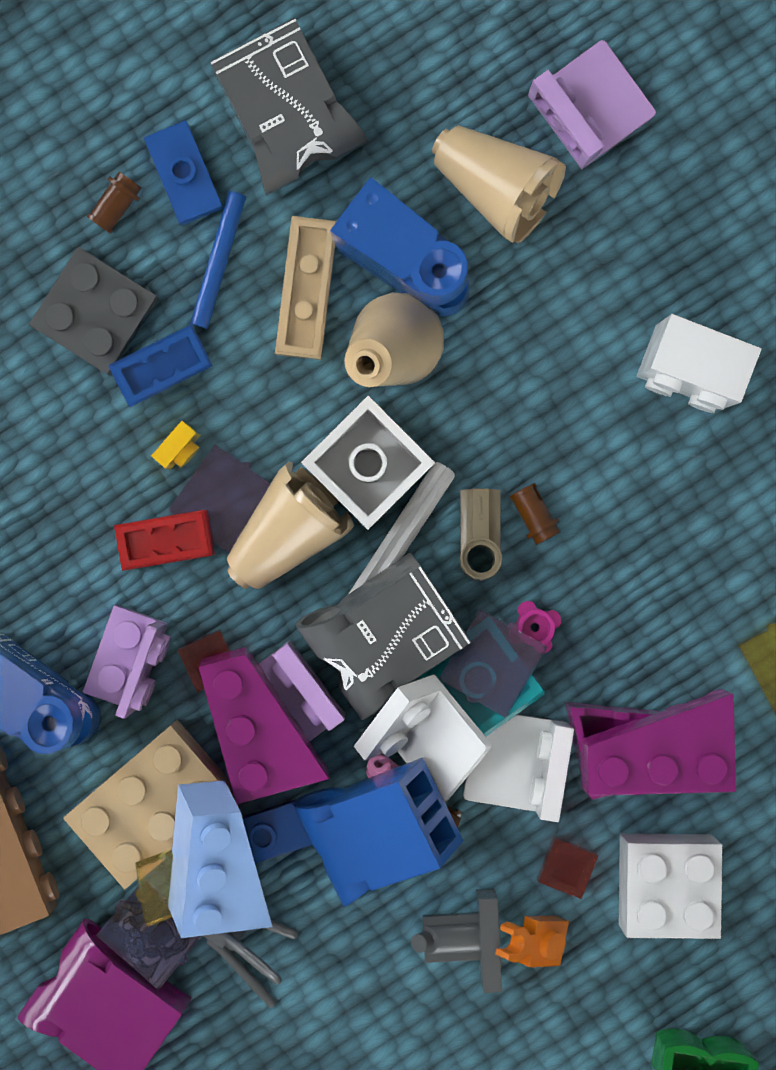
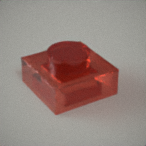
M221 629L177 650L197 692L204 689L199 671L201 659L231 651Z
M553 836L537 880L541 884L582 899L598 855L596 852Z

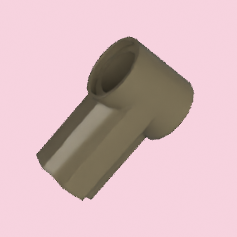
M460 490L459 563L464 575L471 580H488L501 567V490ZM483 547L491 552L493 566L490 570L479 573L470 568L467 556L472 549Z

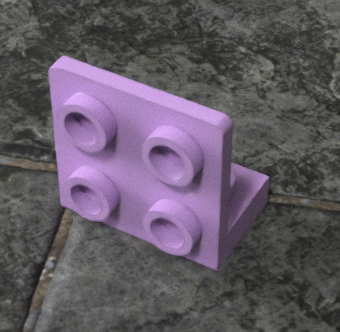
M603 40L596 43L554 75L549 70L545 71L533 80L528 93L529 98L581 169L588 166L643 126L656 114L653 106L608 44Z
M114 605L83 693L119 705L115 716L123 719L136 710L140 711L143 705L147 706L156 682L155 679L149 678L153 665L156 666L158 661L163 662L170 645L171 636L165 634L168 623L131 609Z
M288 641L259 663V666L278 692L280 699L304 731L309 742L325 729L330 731L345 719V712L291 641Z

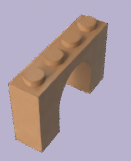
M1 746L0 935L49 916L58 906L56 900L59 899L56 881L50 872L45 874L39 856L42 855L39 838L34 830L28 831L22 817V813L25 812V805L21 793L17 787L10 786L4 770L8 769V762Z

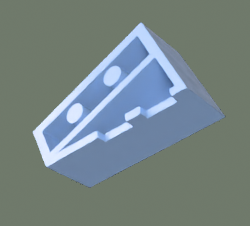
M225 780L178 784L167 905L181 938L272 927L242 815Z

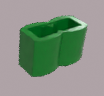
M664 1029L656 1032L651 1062L654 1070H758L759 1068L758 1061L748 1047L734 1038L710 1036L701 1039L697 1035L682 1029Z

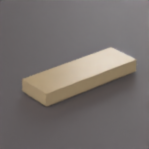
M292 216L275 348L276 355L320 361L322 359L336 245L330 230L337 221Z

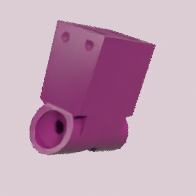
M85 918L62 949L57 976L37 986L17 1018L29 1029L48 1036L58 1037L62 1045L96 1070H144L188 1006L192 997L165 979L158 987L155 986L99 936L103 931L99 925Z

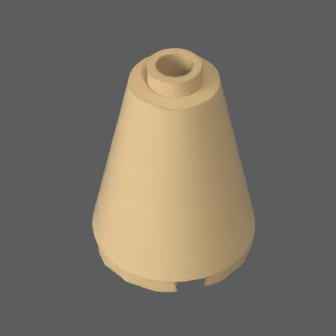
M460 125L455 126L451 130H443L432 148V153L435 154L434 165L506 240L512 243L522 242L540 223L546 214V211L541 208L548 195L555 199L565 176V164L553 156Z
M392 292L375 298L362 309L356 319L345 355V368L348 375L357 384L365 387L408 385L422 380L435 368L444 351V331L438 315L432 308L429 309L422 302L407 293Z
M288 461L279 469L227 556V562L230 565L227 570L228 574L244 589H248L250 586L255 589L263 588L346 536L354 527L348 512L340 517L334 509L339 500L315 476L304 468L300 467L295 473L292 472V462Z

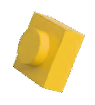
M181 421L151 457L165 469L171 470L176 464L183 468L199 450L195 442L201 435L187 423Z

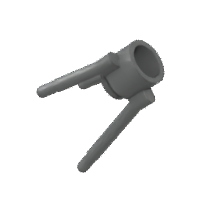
M271 920L272 927L264 928L291 939H296L298 936L296 930ZM247 930L203 935L208 939L206 944L220 953L268 1007L272 1008L276 1005L275 999L232 952V950H235L274 984L281 983V976L240 941Z

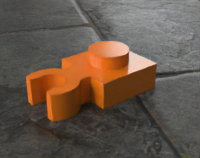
M556 915L525 916L523 927L512 922H505L501 924L500 930L510 934L511 940L507 947L497 948L495 954L510 962H518L527 967L560 966L566 946L565 939L569 921Z

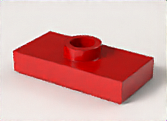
M207 509L114 525L122 571L215 555Z

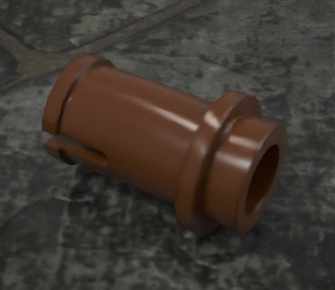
M120 171L114 179L109 176L107 180L111 182L91 213L87 215L90 220L110 234L133 200L137 202L140 200L137 194L142 189V187Z
M536 483L519 490L509 497L529 531L526 535L527 539L533 538L535 544L538 545L560 533L557 526L560 520L559 518L553 519L537 490Z

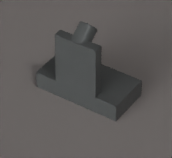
M494 888L476 889L477 912L422 915L423 932L414 935L411 944L416 952H424L425 963L480 960L483 992H502L501 957L495 954L496 949L500 948L498 898Z

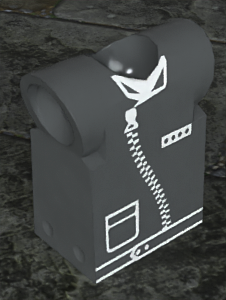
M295 18L211 61L215 78L255 151L266 196L299 179L303 170L312 161L334 160L368 143V139L359 125L336 101L335 95Z
M411 552L342 598L339 604L313 611L299 619L295 625L314 654L338 669L339 690L357 716L362 720L374 714L387 701L394 689L410 683L471 643Z

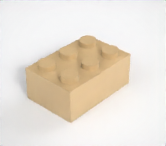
M176 720L74 807L63 819L125 890L172 850L178 784L225 780L232 796L234 793L230 780L183 725Z

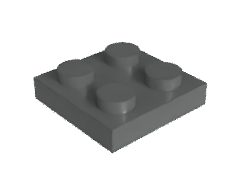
M77 247L29 325L110 376L112 373L108 365L122 358L159 298L85 250Z

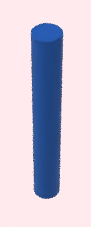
M228 192L190 322L193 326L208 330L246 200V196L237 192Z

